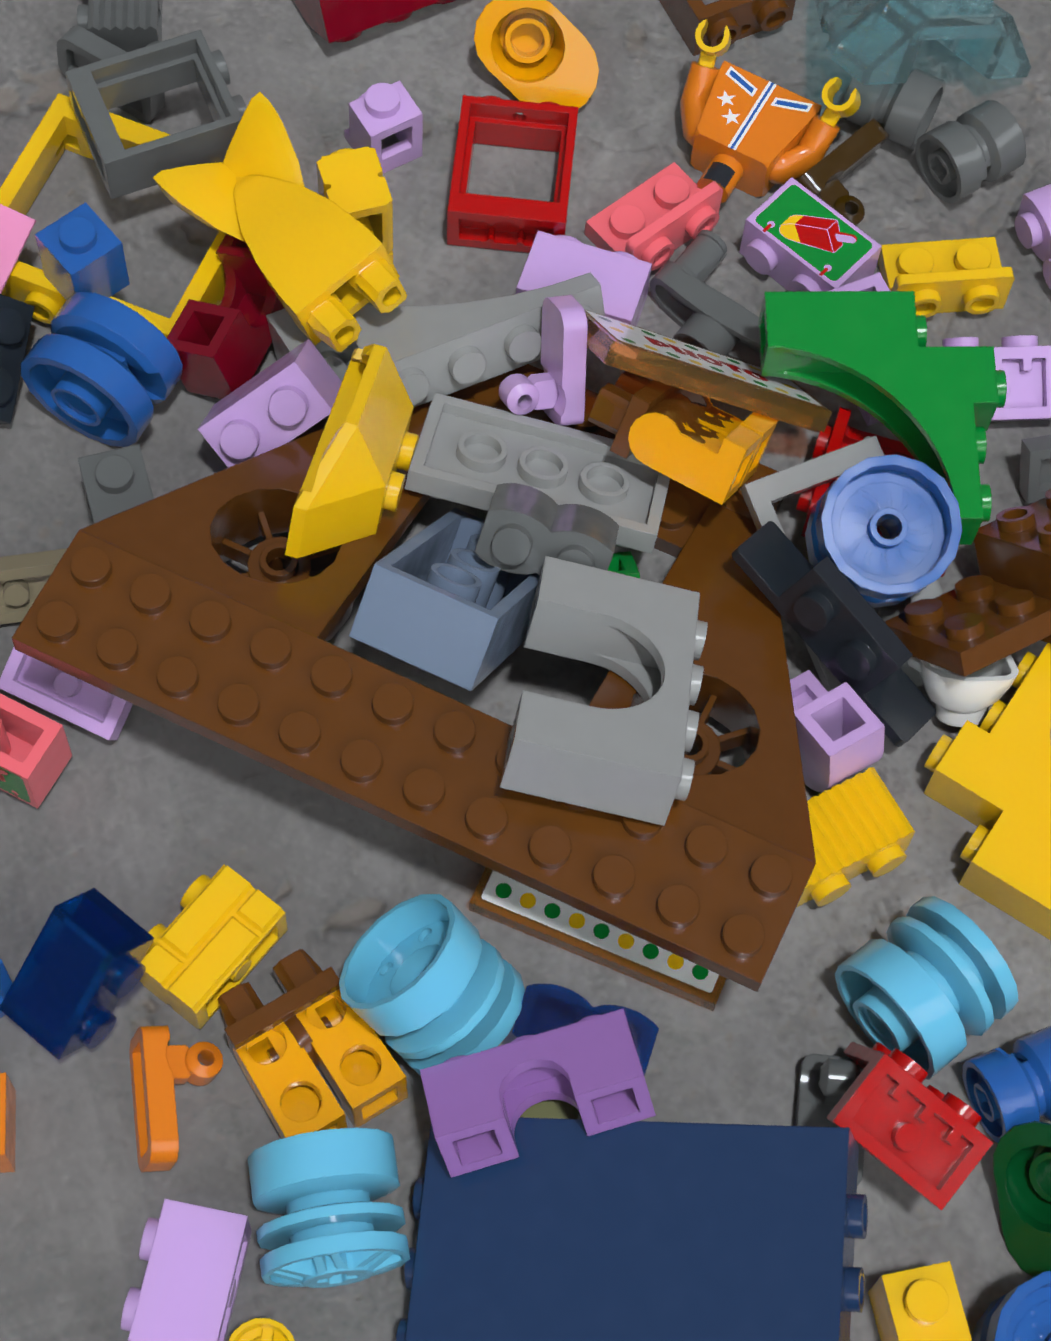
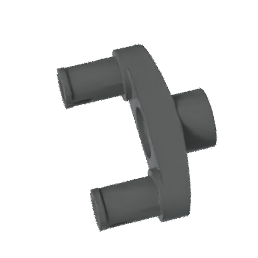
M701 230L675 262L669 261L665 263L651 279L650 290L660 308L681 327L672 339L761 368L759 317L704 283L707 277L726 257L727 246L715 233L709 230ZM684 362L689 367L698 372L706 374L714 372L712 370Z

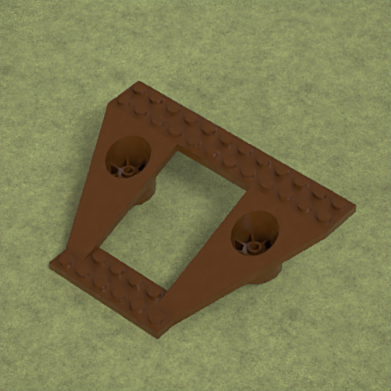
M527 364L447 396L511 412L499 397L501 382L511 374H522L528 378L531 374L544 373V370ZM585 388L584 422L565 427L615 439V434L588 421L598 394ZM432 401L413 408L408 432L417 434L420 437ZM533 409L531 412L523 415L554 423L543 409ZM324 428L80 529L12 636L15 650L756 992H758L816 865L781 615L732 558V552L757 531L740 489L745 484L779 472L760 463L756 472L723 505L671 478L669 481L654 548L677 559L662 584L699 592L698 620L708 622V628L701 657L698 661H693V664L704 667L697 701L694 706L689 705V710L702 714L699 718L693 747L690 752H684V758L695 761L693 779L687 799L685 801L674 799L665 826L500 788L507 743L512 725L326 642L349 619L355 598L369 581L374 564L389 554L431 496L406 490L405 485L408 471L398 469V473L405 474L406 476L397 510L393 512L384 509L376 534L298 559L286 556L285 551L288 538L273 537L272 534L289 532L294 504L300 493ZM783 500L772 503L776 513ZM261 535L263 536L264 541L260 542L253 550L242 546ZM231 559L248 567V572L240 574L228 566L226 562ZM326 568L319 575L310 576L311 572ZM609 671L589 706L621 709L642 704L644 701L631 684L616 673ZM710 716L730 729L731 732L717 736L713 729L706 725ZM741 746L746 762L739 767L732 766L719 760L720 752Z

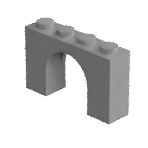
M545 556L531 604L524 647L604 667L631 684L639 693L644 703L628 708L606 709L523 690L508 738L500 788L665 826L674 799L682 801L687 799L695 767V761L684 758V752L691 751L699 722V712L689 710V705L694 706L697 701L704 671L703 666L693 664L694 660L698 661L701 657L708 628V622L698 620L700 593Z

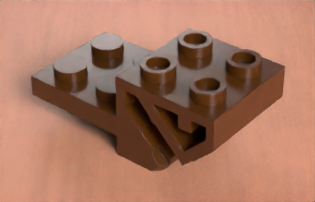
M1051 489L1045 492V498L1027 506L1005 509L996 515L995 521L979 528L974 543L980 575L959 580L955 584V589L936 598L914 601L905 607L903 613L884 621L913 654L912 657L965 677L1040 640L1051 644Z

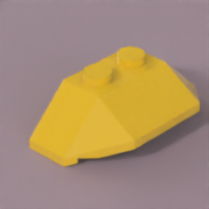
M371 344L364 346L363 349L357 348L353 351L350 363L293 507L285 551L286 556L298 559L374 535L377 532L384 509L393 512L397 510L406 476L397 471L398 469L409 470L419 435L408 432L413 404L387 347Z

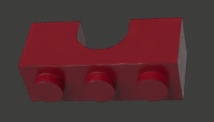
M227 234L216 251L224 267L226 279L225 291L220 305L189 299L167 336L183 364L180 379L187 391L223 399L252 379L272 343L266 315L285 309L258 267L247 243Z

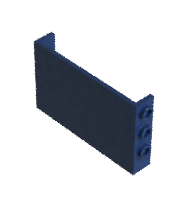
M520 1117L514 1131L519 1153L518 1158L451 1178L436 1142L431 1123L424 1178L417 1179L413 1192V1211L415 1218L419 1220L416 1247H410L411 1259L405 1263L404 1271L406 1287L408 1290H411L408 1318H402L398 1325L396 1341H850L851 1312L862 1313L865 1296L864 1270L862 1267H853L855 1239H865L868 1227L866 1194H857L859 1147L850 1128L637 1121L587 1136L582 1119Z

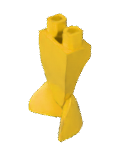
M261 92L251 98L237 126L223 162L188 165L161 170L153 177L164 195L178 208L208 227L247 243L258 267L298 328L314 346L323 341L337 352H342L358 339L362 329L353 315L370 302L381 314L390 313L406 300L407 294L399 280L400 276L383 243L365 225L335 202L304 187L299 161L286 128L271 102Z

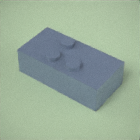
M454 508L374 564L349 637L472 691L525 641L531 604L539 575L537 573H509L500 570L501 568L493 567L482 560L475 553V549L485 520Z

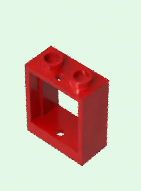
M463 95L447 210V245L530 253L538 231L556 236L565 235L579 107L564 106L554 102L535 103L506 100L497 96L477 97ZM474 144L559 152L554 202L468 193Z

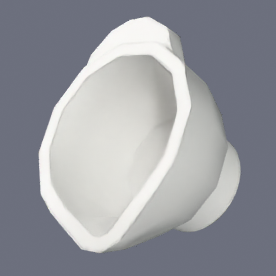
M1011 655L965 677L915 657L907 660L910 667L919 671L931 701L936 703V717L941 722L955 727H963L967 720L975 725L981 724L987 715V707L996 703L1011 687L1019 672Z

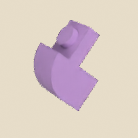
M810 670L790 680L804 782L808 787L817 792H823L882 758L885 726L847 682L828 692Z

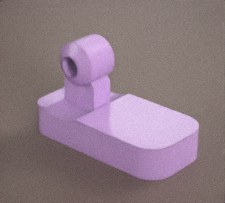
M572 295L546 297L543 301L541 365L543 366L544 373L531 374L528 378L522 374H511L499 386L500 399L514 414L524 415L533 409H543L557 425L569 426L584 422L588 326L584 308Z

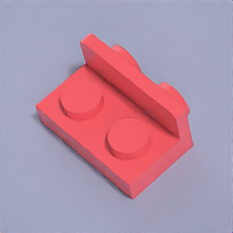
M673 162L587 220L585 236L597 248L611 252H627L639 260L652 263L651 271L656 270L670 259L678 247L692 238L695 239L701 230H713L719 220L723 189L715 181L702 189L697 188V184Z

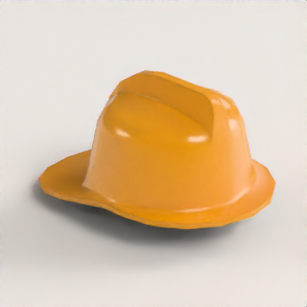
M492 0L484 7L476 20L474 33L477 55L488 71L519 101L535 103L554 102L559 105L579 108L588 102L596 89L599 74L596 53L586 37L551 2L547 0Z

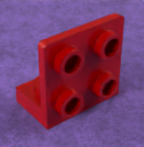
M851 1042L843 1053L853 1061H856L863 1071L826 1119L836 1127L850 1128L859 1146L931 1205L942 1211L993 1144L989 1138L975 1128L982 1117L952 1093L947 1092L944 1095L931 1085L925 1087L922 1082L928 1076V1073L918 1063L897 1048L891 1051L879 1042H876L872 1048Z

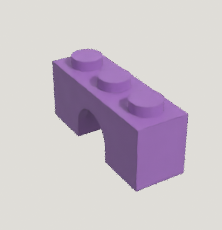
M624 1008L603 1015L587 1016L576 1023L537 1035L521 1036L510 1043L471 1055L455 1056L441 1064L420 1070L434 1136L451 1178L518 1158L519 1153L514 1136L516 1123L529 1107L542 1101L561 1100L573 1105L580 1112L587 1136L656 1116Z

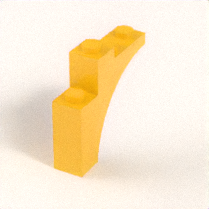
M1047 643L1039 657L1028 651L1018 665V675L1012 683V686L1018 690L1008 705L998 700L993 704L980 727L967 720L955 739L945 734L942 735L924 765L925 768L934 772L924 794L978 826L960 855V858L970 865L959 885L1051 940V644Z

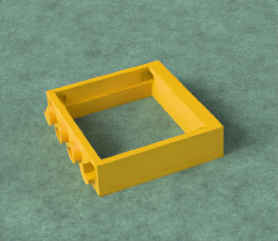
M60 93L57 94L0 187V204L26 215L65 150L94 160L73 112L70 97ZM109 112L124 149L170 135ZM218 232L170 318L112 296L109 298L117 300L141 314L167 338L189 299L220 305L225 291L226 279L224 267L216 251L226 234ZM18 260L1 293L2 295L35 306L33 318L47 324H51L53 318L66 302L65 298L45 277L42 269Z

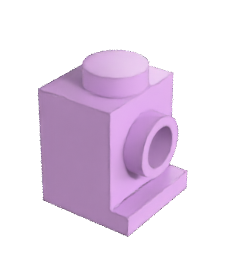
M400 80L393 84H374L358 99L348 103L349 128L344 130V136L352 149L366 146L375 148L383 174L422 156L423 114ZM395 134L400 142L382 149L381 140Z

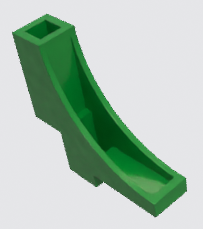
M914 291L765 292L758 321L761 377L785 378L820 387L845 398L880 421L902 442L915 460L925 463L945 479L959 503L962 524L959 545H972L981 523L990 520L992 509L990 485L988 483L981 484L979 464H984L986 458V431L996 408L1004 407L1007 394L1005 371L996 370L994 346L926 347L925 315H916Z

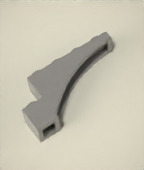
M590 272L550 286L509 296L466 303L397 306L390 313L382 314L374 306L365 305L353 315L362 329L356 341L342 352H337L323 341L319 342L315 347L341 381H343L354 349H363L364 346L371 344L387 347L414 408L432 401L434 393L448 395L540 360L542 305L546 297L572 295L582 305L587 318V341L608 333L607 329L587 312L590 311L605 316L601 284ZM286 309L266 315L277 360L308 339L298 328Z

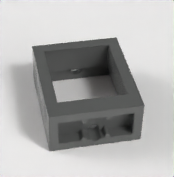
M201 29L65 71L73 112L111 199L157 185L153 177L161 170L188 165L223 162L237 126L247 108L240 94L231 96L227 87L231 80L223 54L220 50L211 52ZM197 82L213 117V122L124 149L109 115V109Z

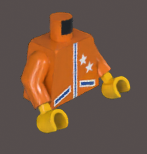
M705 19L699 23L695 32L696 43L701 51L698 62H691L680 100L683 138L693 145L690 163L696 170L703 172L697 183V188L702 189L715 181L723 189L721 203L727 201L734 188L754 197H762L775 184L784 185L791 177L795 180L800 178L823 159L840 130L836 125L839 119L852 116L859 110L861 104L860 93L855 88L846 103L835 105L833 104V98L837 91H839L842 80L840 77L829 79L822 90V99L826 109L822 116H820L822 105L725 60L720 69L714 67L716 58L728 51L731 45V35L726 25L723 40L719 45L714 47L705 45L703 37L708 27V21Z

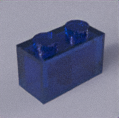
M96 888L81 893L54 906L1 1003L0 1010L58 1060L83 1046L92 1049L99 1045L113 1029L117 1017L112 1012L120 998L126 996L143 977L146 966L141 961L155 938Z

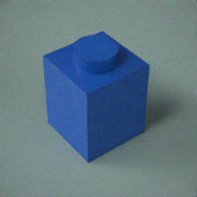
M86 202L35 234L44 275L65 300L76 292H95L111 297L130 284L122 242Z

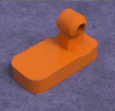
M167 1025L139 1026L130 1041L129 1055L137 1158L141 1172L170 1171L177 1162L179 1136L174 1084L189 1082L196 1086L207 1085L213 1081L223 1065L221 1051L210 1042H198L190 1048L186 1045L168 1046L170 1031Z

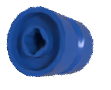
M1051 1026L1017 1039L1013 1044V1053L1009 1055L998 1047L966 1060L962 1065V1077L973 1110L982 1117L980 1124L996 1143L1015 1125L1040 1121V1116L1051 1122Z

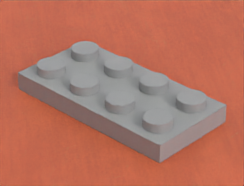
M434 393L408 470L405 489L429 495L436 499H444L488 511L497 484L517 483L527 485L547 494L558 505H585L605 513L619 525L616 540L617 546L652 554L659 531L670 478L644 465L635 458L634 454L625 459L611 452L610 448L614 439Z

